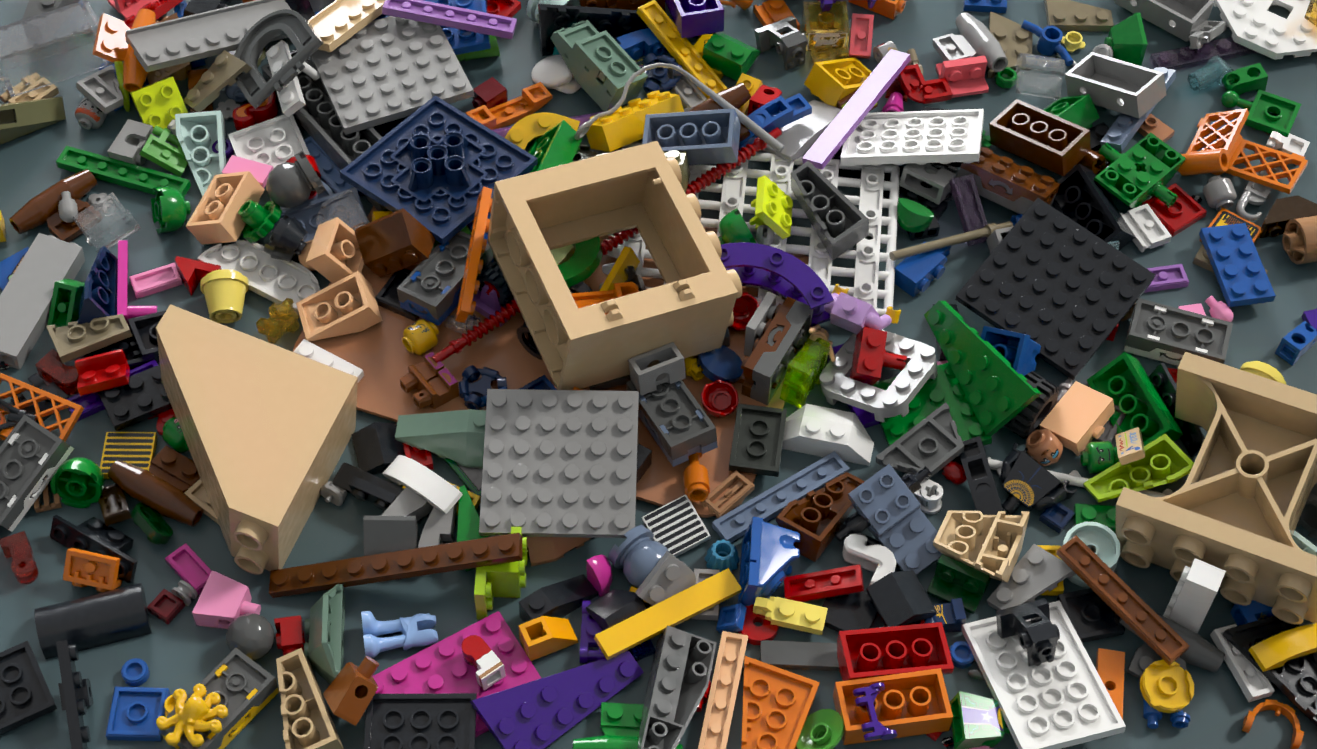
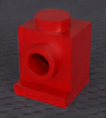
M301 615L274 619L277 630V648L283 650V656L300 648L304 652L305 633Z

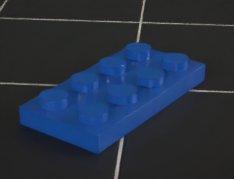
M1246 223L1201 228L1199 232L1200 238L1228 307L1273 302L1276 295Z

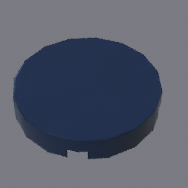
M722 345L721 348L697 355L698 367L701 366L703 369L702 373L713 382L721 380L728 383L733 382L734 384L738 382L743 374L741 358L726 346Z

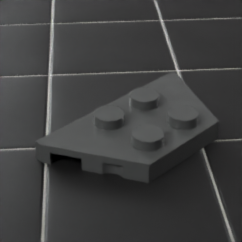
M945 402L876 456V463L882 466L890 464L894 470L907 474L911 473L912 475L926 466L932 473L926 480L964 452V444L961 436L957 433L956 423L950 415L949 405Z

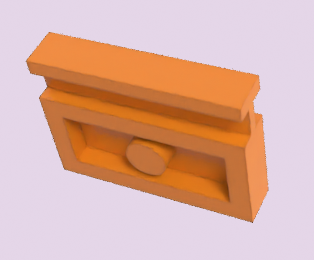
M769 0L762 2L760 6L753 5V12L763 27L790 16L795 18L784 0ZM796 19L797 29L800 31V23Z

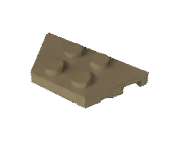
M990 12L989 31L1000 43L1008 60L1007 67L1013 70L1030 68L1032 64L1033 33L1021 28L1022 25ZM988 67L987 78H993L996 72Z

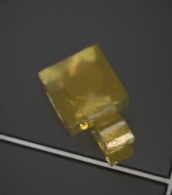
M832 44L810 47L812 63L814 65L815 62L848 58V47L833 49Z

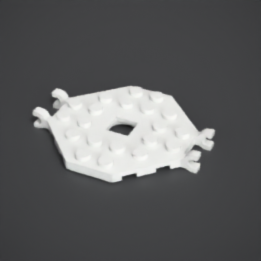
M1317 0L1214 1L1213 5L1218 7L1221 12V19L1227 22V27H1230L1234 42L1274 60L1283 59L1285 55L1302 57L1310 56L1312 52H1317ZM1271 5H1278L1289 10L1290 15L1285 19L1269 12L1268 9Z

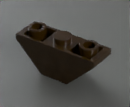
M1298 195L1276 199L1262 224L1259 237H1276L1284 234L1289 220L1316 216L1317 204Z

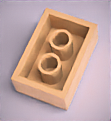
M250 171L215 175L186 227L202 245L236 242L246 225L238 214L239 209L248 200L259 203L265 189Z

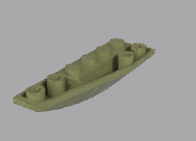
M62 96L0 104V145L66 119Z

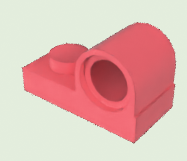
M852 13L849 57L871 58L874 15Z

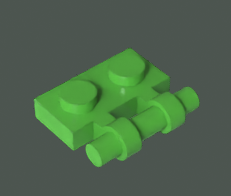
M156 125L152 133L158 137L150 134L139 155L181 177L188 162L178 138L171 134L169 129H162Z

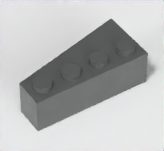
M809 161L790 173L791 190L832 260L869 235V219Z

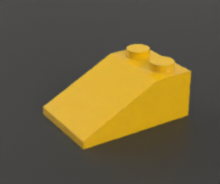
M856 57L815 62L804 85L825 104L837 107V101L857 90L872 72Z

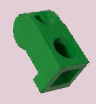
M1261 63L1236 69L1227 73L1222 78V84L1226 91H1235L1239 96L1252 90H1256L1257 93L1259 89L1265 91L1268 81V75Z

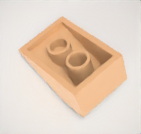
M359 271L296 303L305 337L309 342L361 332L382 321L372 285Z

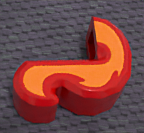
M273 92L257 109L250 103L234 109L232 116L236 130L238 131L253 126L255 123H261L276 117L278 104L275 93Z

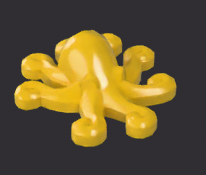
M199 683L193 687L194 694L187 700L185 690L176 689L173 692V697L176 700V714L168 719L165 716H159L156 720L157 727L160 730H166L175 726L174 732L166 735V743L171 746L177 745L184 733L193 747H199L204 743V739L201 734H194V731L205 732L210 730L214 734L221 732V722L213 719L215 717L223 719L228 716V708L222 704L218 705L221 701L220 695L216 692H211L203 700L202 698L206 695L207 690L203 684Z

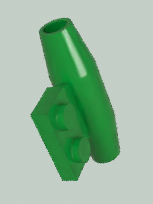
M601 702L600 731L603 736L573 739L572 749H637L644 704ZM678 744L676 749H683V745Z

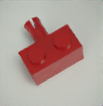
M863 327L856 335L850 378L873 386L881 378L883 366L902 371L906 366L904 361L907 360V356L886 352V331Z

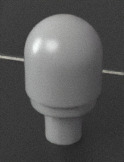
M64 191L61 193L62 200L59 201L58 205L59 216L64 222L71 223L78 217V207L75 200L71 199V193Z

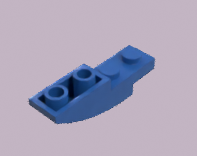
M650 28L634 31L617 38V43L633 60L647 56L650 53L662 56L668 52Z
M800 93L786 100L779 96L761 106L747 117L769 133L777 127H784L811 114L812 106ZM749 130L751 135L739 142V151H741L742 147L746 148L747 144H752L758 136Z

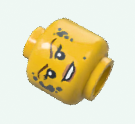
M419 319L404 329L402 343L411 354L422 355L437 345L439 331L434 323H428L423 319Z

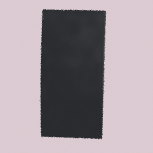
M166 311L128 319L131 337L83 355L84 358L122 349L130 370L152 360H156L159 363L156 327Z

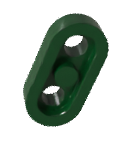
M137 503L131 512L133 522L147 535L148 540L158 545L168 543L173 535V530L158 512L145 504Z

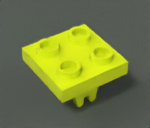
M173 76L130 92L142 123L152 125L153 129L156 125L165 129L171 120H175V114L188 113Z
M766 175L757 179L756 199L751 201V207H755L756 216L750 219L749 224L755 225V230L761 225H767L782 239L791 236L793 200Z

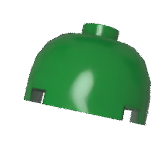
M154 187L152 193L156 192V198H151L152 218L154 223L159 222L161 228L156 229V231L160 234L178 230L186 222V216L191 212L189 201H185L183 194L172 187Z
M738 208L726 214L719 222L718 231L720 236L718 238L720 244L756 243Z
M74 457L64 461L55 470L50 485L53 494H59L62 498L61 502L74 508L90 507L91 503L99 501L98 499L102 494L105 480L102 470L92 460Z

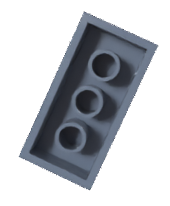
M735 108L647 114L645 116L642 144L658 141L663 152L671 150L687 151L689 165L736 163L738 161L741 124Z

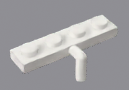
M283 40L266 52L272 77L292 58L289 46ZM306 62L303 63L305 68L302 71L313 80H317L320 77L318 71ZM297 76L288 85L282 84L283 89L280 92L277 91L282 112L287 117H290L306 105Z

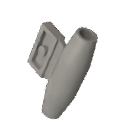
M967 12L958 15L955 21L961 35L951 33L933 39V47L944 61L985 56L987 66L995 72L1004 70L1008 65L1007 57L998 40L982 22Z

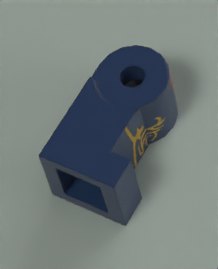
M962 598L951 599V603L933 605L937 615L916 622V624L942 622L945 633L961 631L962 624H965L967 619Z

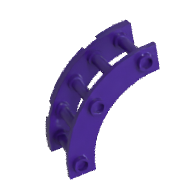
M747 242L721 244L722 255L720 259L726 270L734 269L737 272L742 286H760L761 289L770 291L778 296L781 295L784 298L788 296L809 305L810 309L813 310L811 327L830 320V314L825 311L824 305L834 302V299L822 279L804 262L783 250L768 245Z

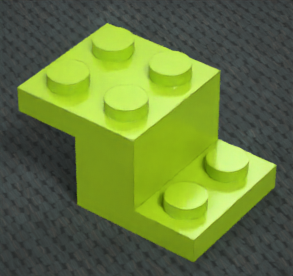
M511 527V534L520 533L522 536V527ZM522 537V561L476 567L474 600L477 620L488 617V610H493L494 597L520 598L521 588H526L525 566L528 564L527 537Z

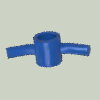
M1023 21L1021 28L1039 37L1037 50L1042 55L1053 56L1058 53L1066 66L1073 64L1074 61L1068 51L1060 44L1063 33L1059 28L1046 26L1042 29L1029 21Z

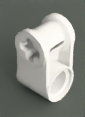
M925 479L920 483L921 488L913 493V495L921 504L920 510L926 514H936L942 508L943 488L940 484L930 479Z

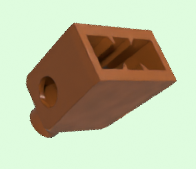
M365 656L359 667L351 662L346 663L323 693L334 715L355 726L358 724L378 689V685L372 677L379 666L377 661L369 656Z

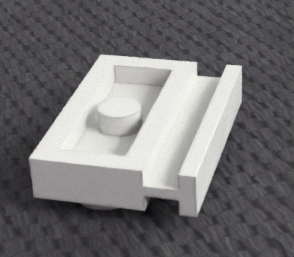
M1148 204L1128 210L1125 214L1120 213L1134 234L1133 242L1141 252H1144L1147 248L1152 249L1170 242L1172 236Z

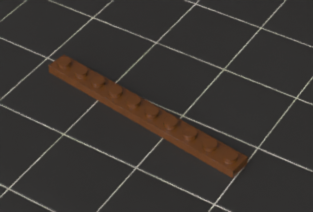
M520 533L271 570L269 594L272 598L330 590L337 584H343V587L522 561V536Z

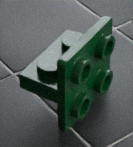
M942 554L937 563L935 575L927 589V594L947 603H951V599L962 598L964 610L974 614L991 578L990 575Z

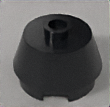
M285 215L284 218L279 220L272 231L271 243H266L264 252L270 254L271 258L291 262L297 254L301 255L303 248L307 245L304 241L308 232L295 217L292 219Z

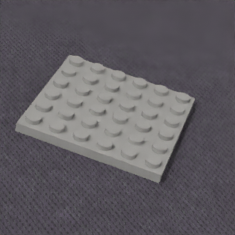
M389 16L372 21L332 52L317 49L310 56L345 135L410 116L435 95L449 104L474 97V90L440 25Z
M487 389L479 535L511 534V527H522V537L626 538L624 534L635 527L639 391Z

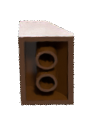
M404 208L355 230L364 264L380 278L428 259L435 242L433 234Z

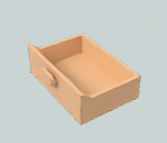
M1075 381L1039 425L1040 430H1050L1062 442L1064 447L1072 450L1079 456L1093 438L1098 439L1104 432L1105 427L1103 426L1115 412L1113 398Z

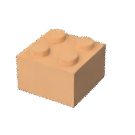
M338 217L318 225L306 263L332 283L356 271L361 273L364 262L355 231Z

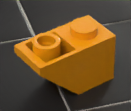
M541 616L518 625L519 639L530 661L578 643L569 620L565 618Z

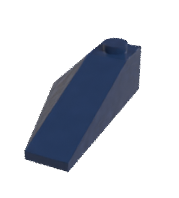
M105 246L100 248L85 281L79 305L78 324L90 323L93 318L117 315L118 259Z

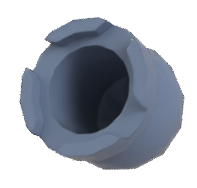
M643 525L636 526L626 532L624 536L627 539L619 547L614 544L608 555V560L616 569L623 568V573L627 580L636 588H639L666 551H668L667 547L663 544L653 541V532Z

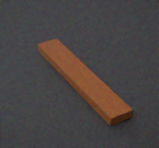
M1075 535L1057 550L1056 555L1169 666L1189 650L1190 645L1079 537Z

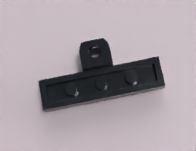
M72 640L58 641L56 646L62 683H58L62 711L66 710L71 749L87 748V742L91 741L89 727L84 726L83 715L87 714L86 706L93 704L91 684L88 678L82 679L80 671L76 672L75 661L79 660L77 645H72Z

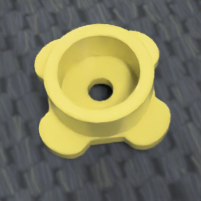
M1076 31L1068 32L1061 40V44H1064L1066 50L1071 53L1077 49H1084L1086 45L1082 41V35Z

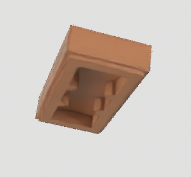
M1150 113L1137 132L1144 137L1151 132L1163 142H1166L1173 137L1175 131Z

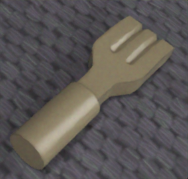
M909 49L907 53L910 54L911 65L918 64L923 75V68L921 64L919 65L915 49Z

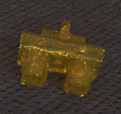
M286 298L282 304L274 302L269 307L270 317L268 319L261 317L256 322L258 332L266 335L269 343L275 344L287 331L294 333L299 329V316L293 309V299Z

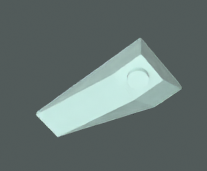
M221 110L175 114L176 136L202 197L214 176L222 174L226 166L225 120ZM218 140V143L216 144L215 148L217 151H219V153H214L212 150V145L215 141Z

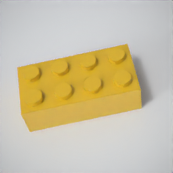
M659 90L647 94V98L630 100L627 106H620L613 114L598 118L586 133L590 148L611 152L643 139L645 116L647 114L684 112L680 96L678 94H670L669 91L660 93Z

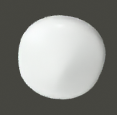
M553 55L542 59L534 66L531 72V78L535 84L541 82L549 89L573 94L581 88L561 55Z

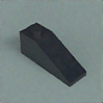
M584 574L542 587L519 601L520 618L524 623L541 616L563 618L582 606L583 600L590 601L598 596L599 592Z

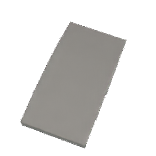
M817 100L808 102L812 106L811 114L779 128L782 135L776 138V140L785 146L784 149L778 153L767 144L766 149L763 151L775 154L789 161L804 156L842 109Z

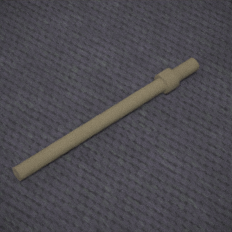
M1008 221L1000 224H987L981 229L892 251L889 253L892 261L983 237L988 238L994 230L1012 227L1013 223Z

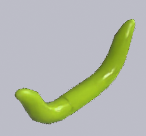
M114 62L119 89L123 95V106L129 112V91L123 88V62Z

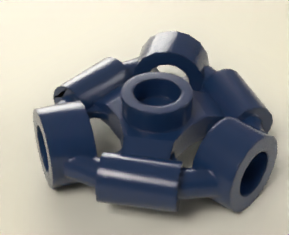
M650 53L643 59V67L659 63L660 61V63L674 64L682 68V65L676 63V59L664 54L657 56L655 53ZM657 67L646 70L644 72L648 77L643 85V89L646 93L657 90L667 92L676 87V83L679 80H683V74L673 69L674 79H670L668 77L669 68ZM652 79L660 82L661 86L659 87L657 83L650 80Z
M474 365L467 367L463 371L462 381L459 382L460 397L464 398L465 406L472 410H480V408L485 407L481 397L487 395V389H491L492 381L497 380L498 389L504 386L507 389L506 377L500 376L499 371L487 367L480 369Z

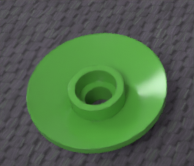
M822 709L810 714L796 745L797 748L833 749L839 743L844 733L841 715L832 709Z

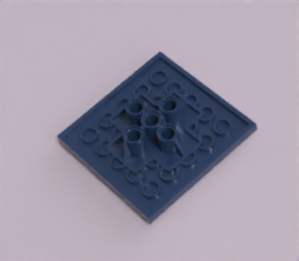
M435 95L340 171V178L392 212L404 208L433 234L436 241L444 245L474 220L477 199L483 187L492 189L491 198L493 199L496 181L528 174L535 165H538V158Z

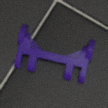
M874 683L869 687L853 690L854 696L864 695V697L856 698L855 703L856 706L866 705L870 722L861 725L862 731H873L864 735L865 741L876 739L889 740L897 736L896 730L885 728L878 721L873 704L876 696L885 689L884 683Z

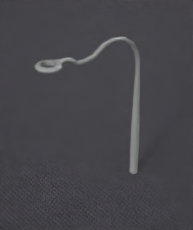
M655 63L644 66L635 72L626 82L622 97L618 103L609 111L598 113L589 121L583 123L577 130L575 139H581L598 118L611 115L618 110L625 101L628 88L633 80L644 71L657 67L671 68L685 75L723 109H733L735 107L682 68L674 64ZM735 108L741 124L778 153L784 149L785 146Z

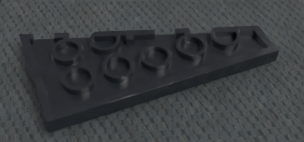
M538 4L540 51L542 57L553 55L555 46L551 40L553 32L562 28L567 29L573 23L575 24L583 20H588L599 33L606 30L616 42L620 36L649 28L637 14V10Z

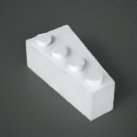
M1195 558L1191 567L1185 566L1163 616L1198 633L1226 571Z

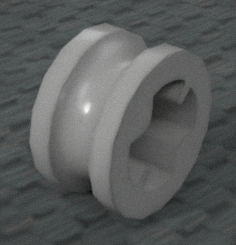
M183 580L178 582L177 588L174 587L171 590L172 594L183 600L187 606L191 604V598L195 599L198 596L196 590Z

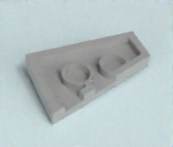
M1033 544L1014 567L1008 583L1002 581L987 599V603L999 611L1033 602L1037 596L1047 590L1050 592L1057 587V583L1067 577L1070 579L1076 573L1064 561Z

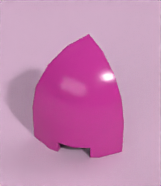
M597 555L587 559V579L599 592V596L602 597L609 593L612 584L611 564L605 555Z

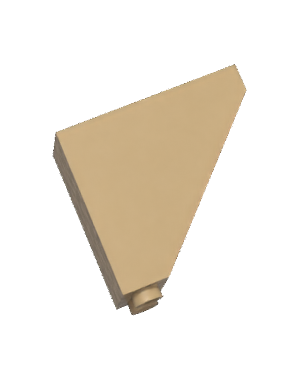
M170 304L156 327L161 380L183 431L185 441L231 556L235 557L234 561L240 568L252 574H261L264 569L268 571L282 569L321 495V487L328 482L352 436L351 434L356 429L358 377Z

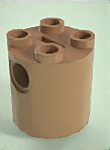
M1317 215L1291 219L1286 224L1282 244L1289 258L1296 265L1317 262Z

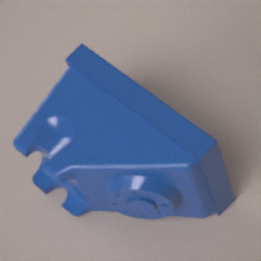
M988 326L983 327L981 338L984 341H988L1004 356L1018 374L1025 376L1031 371H1035L1037 365L1035 357L1040 353V344L1030 339V336L1027 334Z
M752 517L741 545L739 585L742 591L738 594L737 604L742 603L745 607L750 606V604L754 605L756 597H769L779 588L786 575L792 573L791 562L800 556V550L793 545L795 542H800V533L764 522L763 518Z

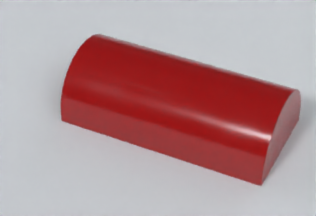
M942 622L839 631L837 657L843 681L941 668L943 675L952 674L954 670Z

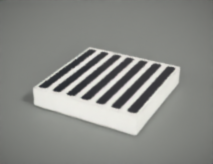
M686 494L642 517L645 527L649 528L654 534L653 540L667 547L668 551L675 557L711 539V535Z

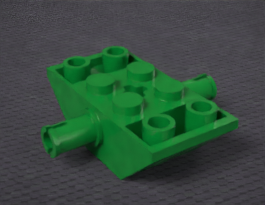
M1150 132L1127 152L1122 154L1108 143H1105L1100 148L1098 153L1103 155L1111 165L1094 178V181L1126 205L1136 208L1142 206L1143 202L1153 196L1166 204L1167 207H1171L1176 202L1178 195L1165 186L1185 162L1186 158Z

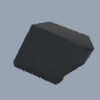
M613 589L586 607V611L603 631L646 610L645 602L635 592Z

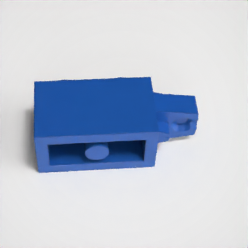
M951 246L906 257L894 268V284L913 298L920 291L924 292L929 287L931 281L935 278L939 279L945 271L944 265L947 262L946 257L950 254Z

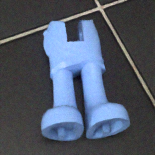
M361 612L365 656L374 658L384 651L400 647L408 650L412 647L427 646L438 642L437 631L431 629L436 626L435 615L419 613L411 617H400L396 620L378 621L372 612ZM396 632H402L403 634L399 636L385 638L376 637Z

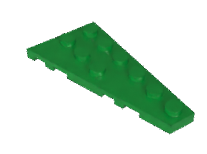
M938 301L924 314L985 435L992 436L1042 394L1037 388H1033L1027 382L1028 379L1022 374H1018L1011 367V363L988 341H984L974 328L969 327L963 321V317L946 301Z

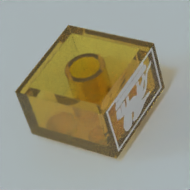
M836 1V3H833L830 11L821 12L820 2H803L802 29L808 40L806 51L848 50L850 30L846 1Z

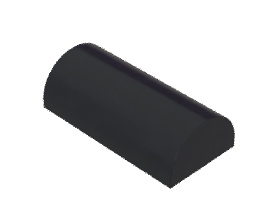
M142 583L36 608L34 611L38 639L45 659L58 657L56 646L58 641L72 640V645L76 644L79 652L152 634Z

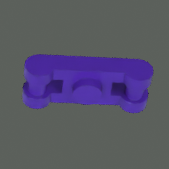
M585 600L582 601L580 663H588V661H597L605 658L600 648L598 650H588V647H599L594 637L603 630L594 619H590V614L586 611V607L591 603Z

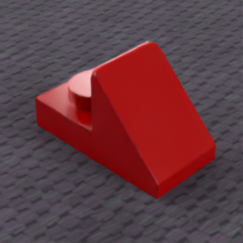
M179 256L175 258L179 275L191 296L204 276L212 271L221 270L220 265Z

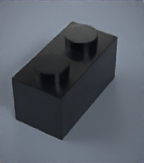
M934 216L930 226L925 231L907 232L910 240L913 241L938 236L940 226L936 216Z

